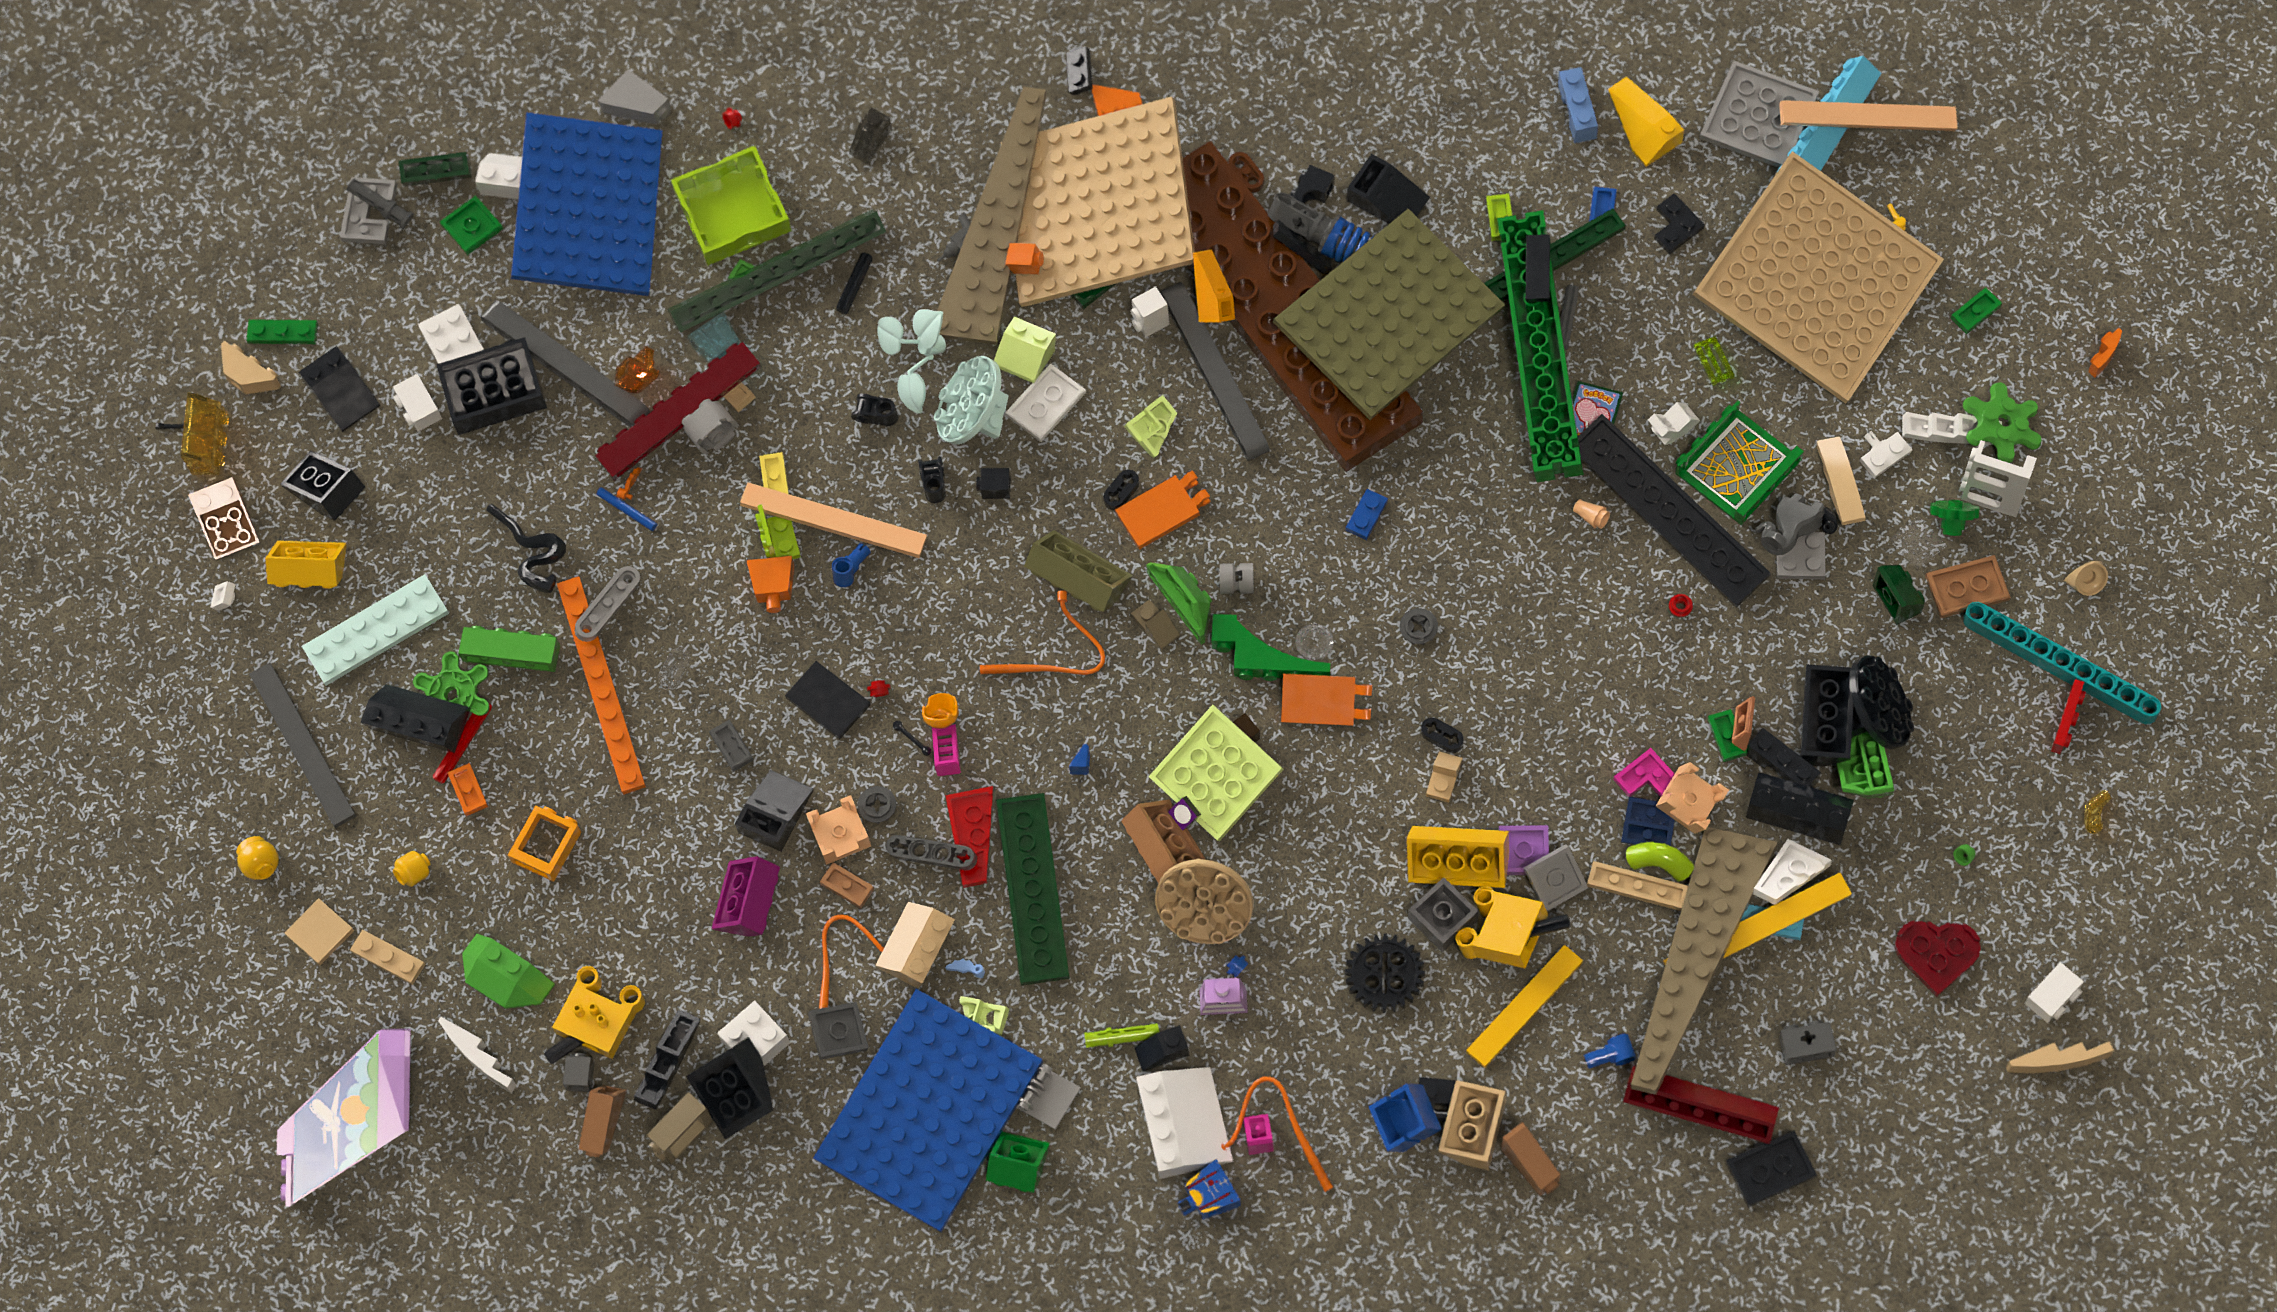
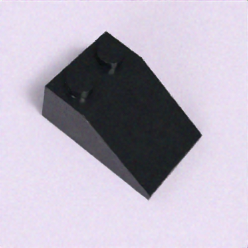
M337 346L299 371L304 384L342 432L380 406L374 395Z
M310 451L280 483L283 488L311 508L334 521L343 514L344 510L365 488L352 469L313 451Z

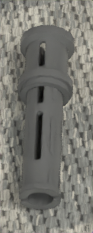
M355 178L351 180L346 189L380 211L385 219L389 218L399 224V228L402 230L406 228L413 217V212H407L399 207L396 201H388Z

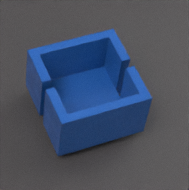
M1407 1083L1390 1093V1096H1385L1369 1106L1388 1152H1405L1420 1143V1140H1425L1442 1130L1424 1086L1421 1084Z

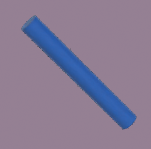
M604 488L598 489L597 496L651 531L657 527L656 522Z

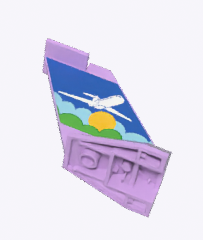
M380 1029L277 1130V1155H287L286 1159L281 1161V1176L286 1175V1184L281 1186V1201H286V1206H291L409 1130L411 1029Z

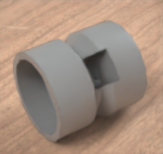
M1233 563L1220 564V594H1234L1236 590L1240 594L1254 593L1253 563H1240L1238 567H1235ZM1236 576H1242V581L1236 582Z

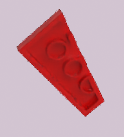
M993 786L945 795L954 843L971 848L977 855V863L972 869L960 870L963 888L987 884ZM966 853L965 857L957 856V858L965 862V860L970 859V856Z

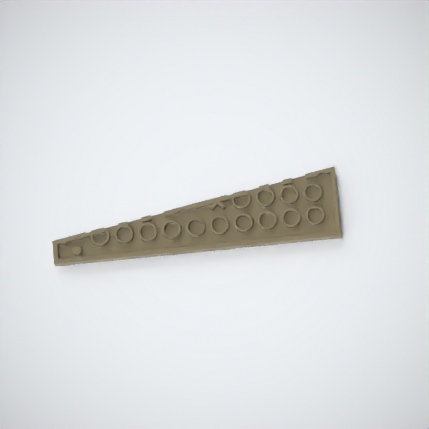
M1023 87L937 309V311L943 312L939 334L943 338L993 345L998 343L1011 277V270L1005 263L1009 243L1018 242L1047 95L1046 89Z
M1710 827L1704 830L1631 1083V1089L1652 1094L1657 1093L1670 1067V1062L1674 1059L1678 1046L1699 1008V1003L1703 995L1706 994L1732 941V936L1736 933L1740 920L1750 904L1754 887L1761 879L1764 871H1766L1778 847V842Z

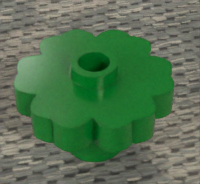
M1961 500L1936 501L1930 505L1931 515L1942 518L1941 528H1943V534L1961 536L1962 530H1965L1966 520L1979 518V506L1964 503Z

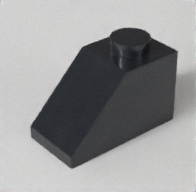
M1180 1025L1158 1032L1134 1048L1142 1072L1189 1056L1188 1045Z

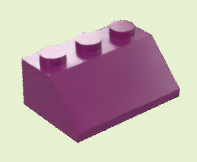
M758 856L729 861L711 929L747 937L763 935L767 925L766 920L769 908L773 902L772 897L775 885L778 882L780 866Z

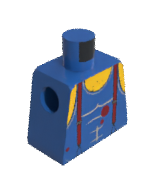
M1217 1159L1185 1184V1189L1189 1196L1177 1202L1184 1216L1197 1209L1202 1219H1207L1241 1206L1240 1198Z

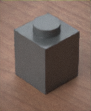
M584 1053L566 1056L563 1086L567 1091L590 1092L592 1090L594 1062L591 1057Z

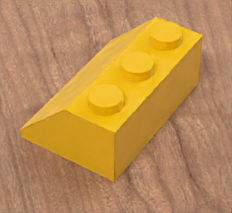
M277 541L265 558L267 584H275L277 587L298 585L301 588L321 586L326 589L337 586L343 577L346 543Z

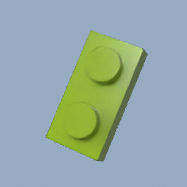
M1509 194L1486 196L1492 241L1501 240L1497 218L1512 216Z

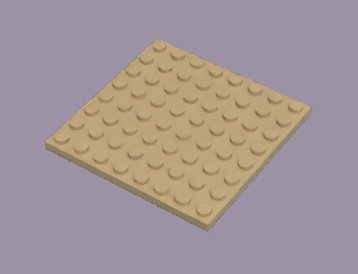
M1173 97L1039 132L1017 243L1036 244L1043 253L1044 262L1040 266L1039 275L1016 274L1018 299L1021 307L1194 264V241L1176 105Z
M1792 151L1692 295L1846 404L1944 259Z

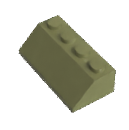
M1055 530L1033 543L1024 565L1025 568L1031 570L1033 575L1043 577L1050 581L1054 587L1062 588L1069 592L1073 598L1083 600L1092 609L1105 612L1114 605L1133 577L1132 574Z

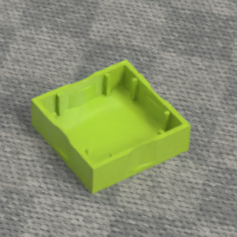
M755 146L725 157L713 165L701 167L671 179L676 197L707 265L792 231L789 218L777 192L770 184L766 168Z

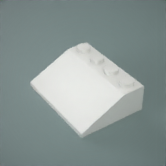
M1210 1067L1160 1071L1136 1077L1160 1179L1204 1169L1216 1159L1220 1165L1233 1162L1230 1147L1226 1148L1227 1151L1221 1148L1222 1143L1225 1145L1228 1139Z

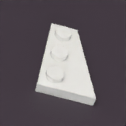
M1787 839L1754 887L1753 895L1776 905L1830 867L1832 860Z

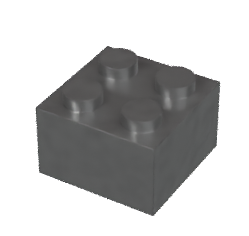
M1443 877L1408 910V919L1443 953L1456 941L1455 937L1459 930L1466 927L1470 928L1478 920V910Z

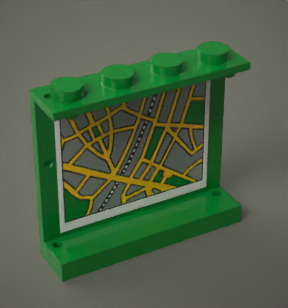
M1737 401L1733 406L1728 405L1722 412L1720 420L1718 422L1713 421L1708 426L1707 433L1702 438L1698 437L1691 445L1692 449L1687 454L1683 453L1677 459L1675 474L1742 525L1802 461L1804 451L1798 446L1791 451L1739 411L1741 402Z

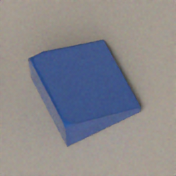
M1084 744L1070 763V774H1089L1090 750L1088 744Z

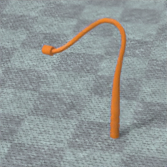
M1062 590L1057 592V601L1060 603L1062 611L1097 647L1101 657L1100 663L1090 670L1032 664L980 665V674L1047 671L1089 675L1098 672L1103 667L1105 652L1100 643L1068 612L1065 606L1067 592Z
M835 915L831 917L823 928V977L818 1009L828 1007L830 973L827 932L834 921L840 919L850 921L881 952L884 949L861 923L848 915Z
M1269 1076L1257 1079L1250 1086L1246 1094L1233 1136L1225 1145L1222 1143L1221 1148L1227 1151L1226 1148L1230 1147L1237 1139L1254 1089L1262 1082H1272L1281 1091L1294 1132L1324 1192L1332 1189V1183L1297 1122L1283 1085L1275 1078Z

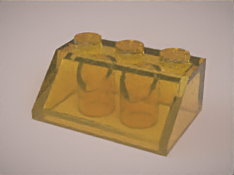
M187 392L181 457L192 475H220V467H223L225 462L222 448L227 442L224 428L225 424L229 422L228 411L224 409L219 401Z

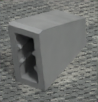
M629 69L598 100L601 111L605 114L655 125L660 120H664L671 110L667 97Z

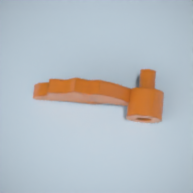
M634 468L626 481L625 488H619L617 492L618 498L632 500L633 495H630L629 491L642 468Z

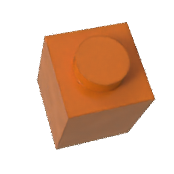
M1009 243L1005 264L1013 274L1039 275L1040 266L1044 262V256L1036 244Z

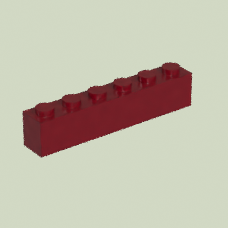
M1636 1066L1632 1067L1623 1099L1624 1103L1770 1144L1779 1107L1665 1075L1656 1094L1631 1089V1083Z

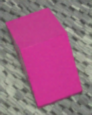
M1268 1114L1244 1117L1249 1155L1274 1152Z

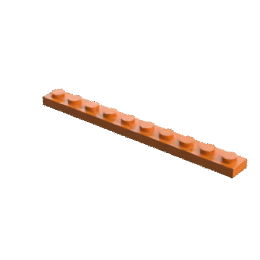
M578 576L557 583L621 791L624 795L645 788L646 785L599 636L592 641L585 642L578 639L575 635V624L589 607L581 579ZM588 629L582 630L584 633H590Z

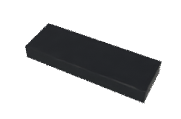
M1280 220L1276 221L1273 225V236L1323 274L1327 275L1332 270L1331 258L1317 253L1318 249L1288 228Z
M1550 234L1526 235L1527 303L1550 302Z

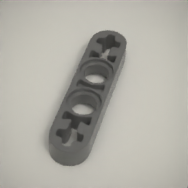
M894 835L886 843L887 852L893 858L959 870H970L977 863L976 853L967 846L902 835ZM900 842L902 846L908 848V851H906L905 849H898L896 852V850H894L893 847L894 845L898 846ZM919 845H925V854L920 857L915 856V849ZM941 849H948V857L945 860L937 859V854ZM967 853V855L970 856V859L965 860V862H963L959 858H955V854L957 856L965 857Z

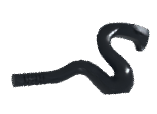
M489 504L486 511L506 525L521 546L526 548H549L546 553L534 555L524 560L518 568V575L524 583L533 589L544 593H551L556 584V576L551 574L548 578H543L533 574L530 570L535 566L558 562L566 553L564 541L554 533L526 536L516 521L495 505Z

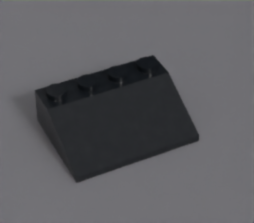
M525 337L436 364L452 423L458 435L547 408Z

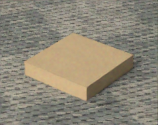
M318 898L285 932V935L318 965H321L354 930Z

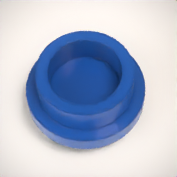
M1236 955L1226 965L1229 968L1226 973L1236 977L1249 964L1245 960L1246 957L1242 955L1239 958Z

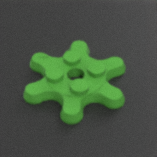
M1994 383L1990 387L1991 399L1989 402H1983L1974 396L1968 397L1963 401L1964 410L1975 416L1978 422L1977 427L1970 430L1966 435L1969 444L1979 446L1981 440L1990 442L1997 449L1998 460L2011 463L2014 460L2015 445L2023 444L2031 450H2036L2041 446V436L2029 428L2028 421L2029 418L2037 414V403L2029 400L2024 401L2022 404H2016L2012 398L2008 397L2007 386L2004 383ZM1998 418L2008 419V426H2002Z
M449 651L442 657V670L438 675L429 676L422 672L414 677L413 685L415 688L424 691L427 696L448 701V693L456 689L458 697L448 702L471 708L470 712L478 716L486 715L489 712L488 701L477 696V687L489 676L488 668L485 665L478 664L469 671H462L459 668V656L455 652Z

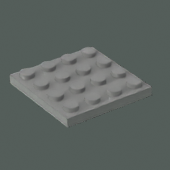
M1733 61L1701 131L1700 139L1779 168L1787 159L1789 151L1798 143L1799 135L1805 127L1781 125L1779 103L1782 100L1816 102L1819 91Z

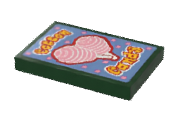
M1578 381L1573 395L1578 436L1601 414L1615 424L1623 392Z

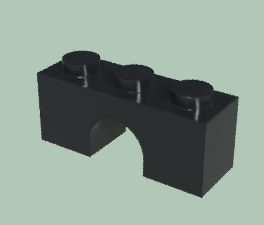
M1309 165L1307 171L1301 173L1297 189H1293L1290 195L1303 204L1310 200L1325 203L1335 186V175Z
M1762 728L1748 744L1747 756L1763 769L1769 766L1776 770L1783 779L1812 788L1819 781L1821 772L1766 729Z

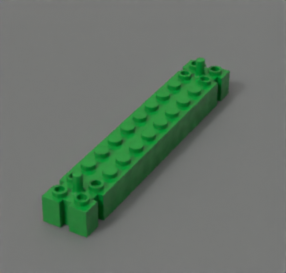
M1543 210L1525 213L1526 219L1517 220L1516 215L1497 218L1532 451L1533 469L1537 483L1556 480L1555 474L1564 473L1565 478L1584 475L1551 252L1550 302H1526V235L1548 234Z

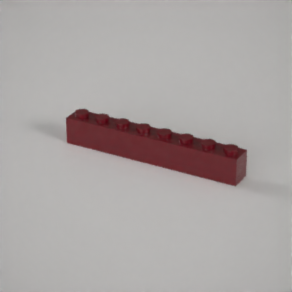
M743 341L740 344L734 343L726 350L727 354L722 358H714L707 365L709 368L704 372L698 371L692 375L687 385L684 387L678 386L674 389L669 399L657 402L652 407L653 411L647 416L645 414L639 416L634 421L635 425L629 430L626 428L621 430L615 436L617 439L611 444L607 442L598 448V454L595 457L614 481L684 428L682 420L687 415L696 411L701 402L706 399H710L712 402L720 400L761 368L760 362Z

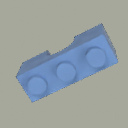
M1582 68L1560 71L1558 87L1563 104H1567L1569 126L1574 143L1597 139L1598 124Z

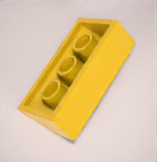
M1425 826L1411 827L1407 836L1408 882L1437 884L1444 877L1451 885L1505 888L1509 861V831Z

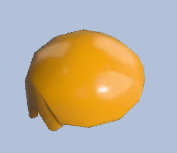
M938 693L929 696L926 707H922L924 722L936 729L949 727L957 720L959 714L956 697L949 693Z

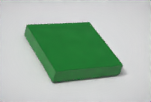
M476 195L440 221L441 226L467 256L504 229L502 224Z

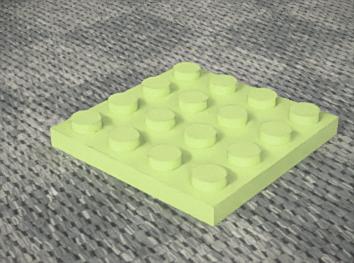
M1212 705L1151 773L1149 778L1176 803L1181 798L1187 796L1201 813V816L1196 821L1220 842L1284 769L1216 706Z

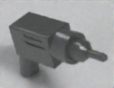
M965 212L958 217L963 228L950 237L951 242L946 245L943 255L937 260L938 262L945 257H955L959 254L971 224Z

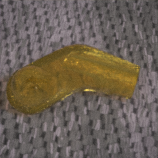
M2106 790L2100 791L2087 801L2085 805V829L2090 834H2097L2103 829L2101 813L2104 806L2112 799Z

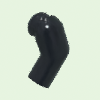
M1824 505L1825 513L1822 517V530L1826 534H1833L1838 528L1837 514Z

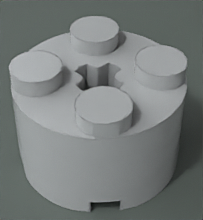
M710 399L701 402L696 411L687 415L682 420L684 432L703 454H709L707 450L713 448L717 451L728 444L735 435L734 428L738 429V423L720 402H712Z

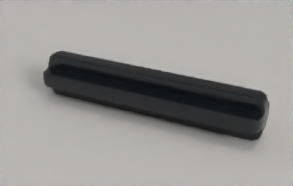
M865 252L860 254L836 306L839 313L848 314L873 259L870 254Z

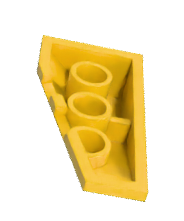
M1625 77L1608 89L1616 112L1619 114L1623 124L1624 132H1626L1630 142V147L1646 167L1683 142L1684 129L1669 112L1630 79Z

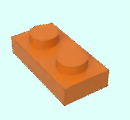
M470 763L447 772L466 816L488 807Z

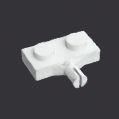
M1870 431L1864 438L1872 446V449L1861 457L1859 461L1872 477L1876 478L1910 454L1912 448L1898 432L1886 440L1879 441L1874 433Z

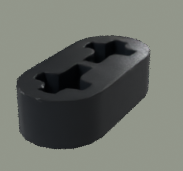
M1129 469L1122 471L1104 493V503L1108 509L1115 510L1124 505L1138 489L1139 477L1135 471ZM1126 478L1129 480L1130 478H1132L1133 484L1128 483L1123 488V486L1125 485L1124 479ZM1120 492L1118 495L1119 501L1114 500L1110 502V496L1115 497Z
M1434 717L1423 721L1421 734L1424 739L1450 753H1456L1462 749L1464 737L1459 730ZM1435 725L1438 733L1433 731L1429 734L1427 726L1431 728ZM1457 737L1458 744L1453 743L1452 746L1449 745L1447 738Z

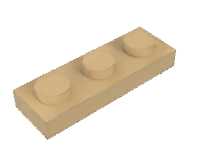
M365 930L361 931L350 949L351 953L411 985L414 984L426 965L423 961Z

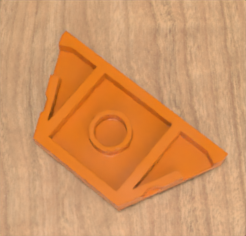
M1093 85L1091 90L1098 116L1142 105L1140 94L1137 92Z

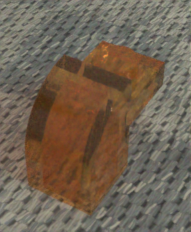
M646 346L634 358L628 356L616 367L614 385L630 393L644 391L660 374L659 370L653 368L654 350Z

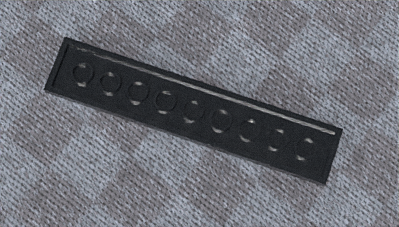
M1603 414L1578 436L1582 462L1736 608L1771 576V573Z

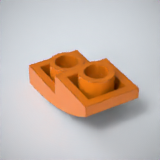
M2120 328L2113 333L2108 332L2100 340L2099 352L2090 360L2091 366L2088 371L2094 378L2111 361L2121 338L2122 330Z

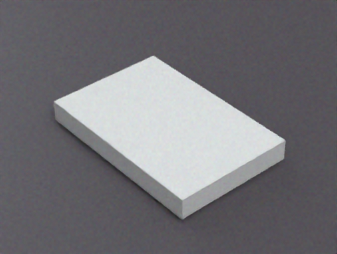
M1050 363L1039 375L1035 383H1032L1005 412V415L1042 442L1086 394V389Z

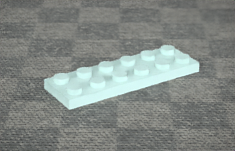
M424 574L306 643L302 648L325 686L448 615L449 612Z

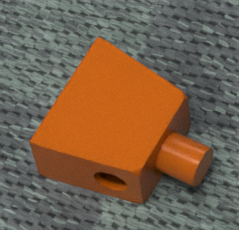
M792 556L747 560L757 602H766V610L769 613L780 612V601L791 599L795 568Z

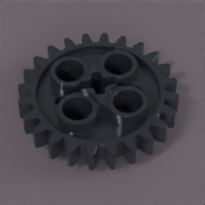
M1387 933L1384 934L1383 940H1379L1375 934L1373 942L1365 938V946L1359 943L1356 944L1358 953L1355 951L1350 952L1353 960L1346 961V965L1350 968L1345 969V975L1349 976L1346 979V985H1353L1349 989V993H1357L1355 1001L1358 1002L1364 999V1008L1372 1004L1373 1012H1375L1378 1006H1380L1383 1013H1386L1387 1007H1391L1392 1011L1396 1012V1005L1398 1004L1405 1009V1000L1413 1003L1414 998L1411 994L1419 996L1420 990L1417 987H1423L1424 981L1419 978L1425 977V971L1419 970L1424 967V961H1417L1420 958V952L1412 954L1414 945L1406 947L1405 938L1400 943L1397 942V935H1394L1392 940H1388ZM1383 953L1388 954L1386 994L1382 993ZM1370 957H1375L1379 960V963L1370 965L1366 961ZM1394 958H1401L1404 963L1396 966L1391 961ZM1376 981L1379 986L1375 989H1370L1366 986V983ZM1399 981L1404 986L1401 989H1394L1391 987V984Z

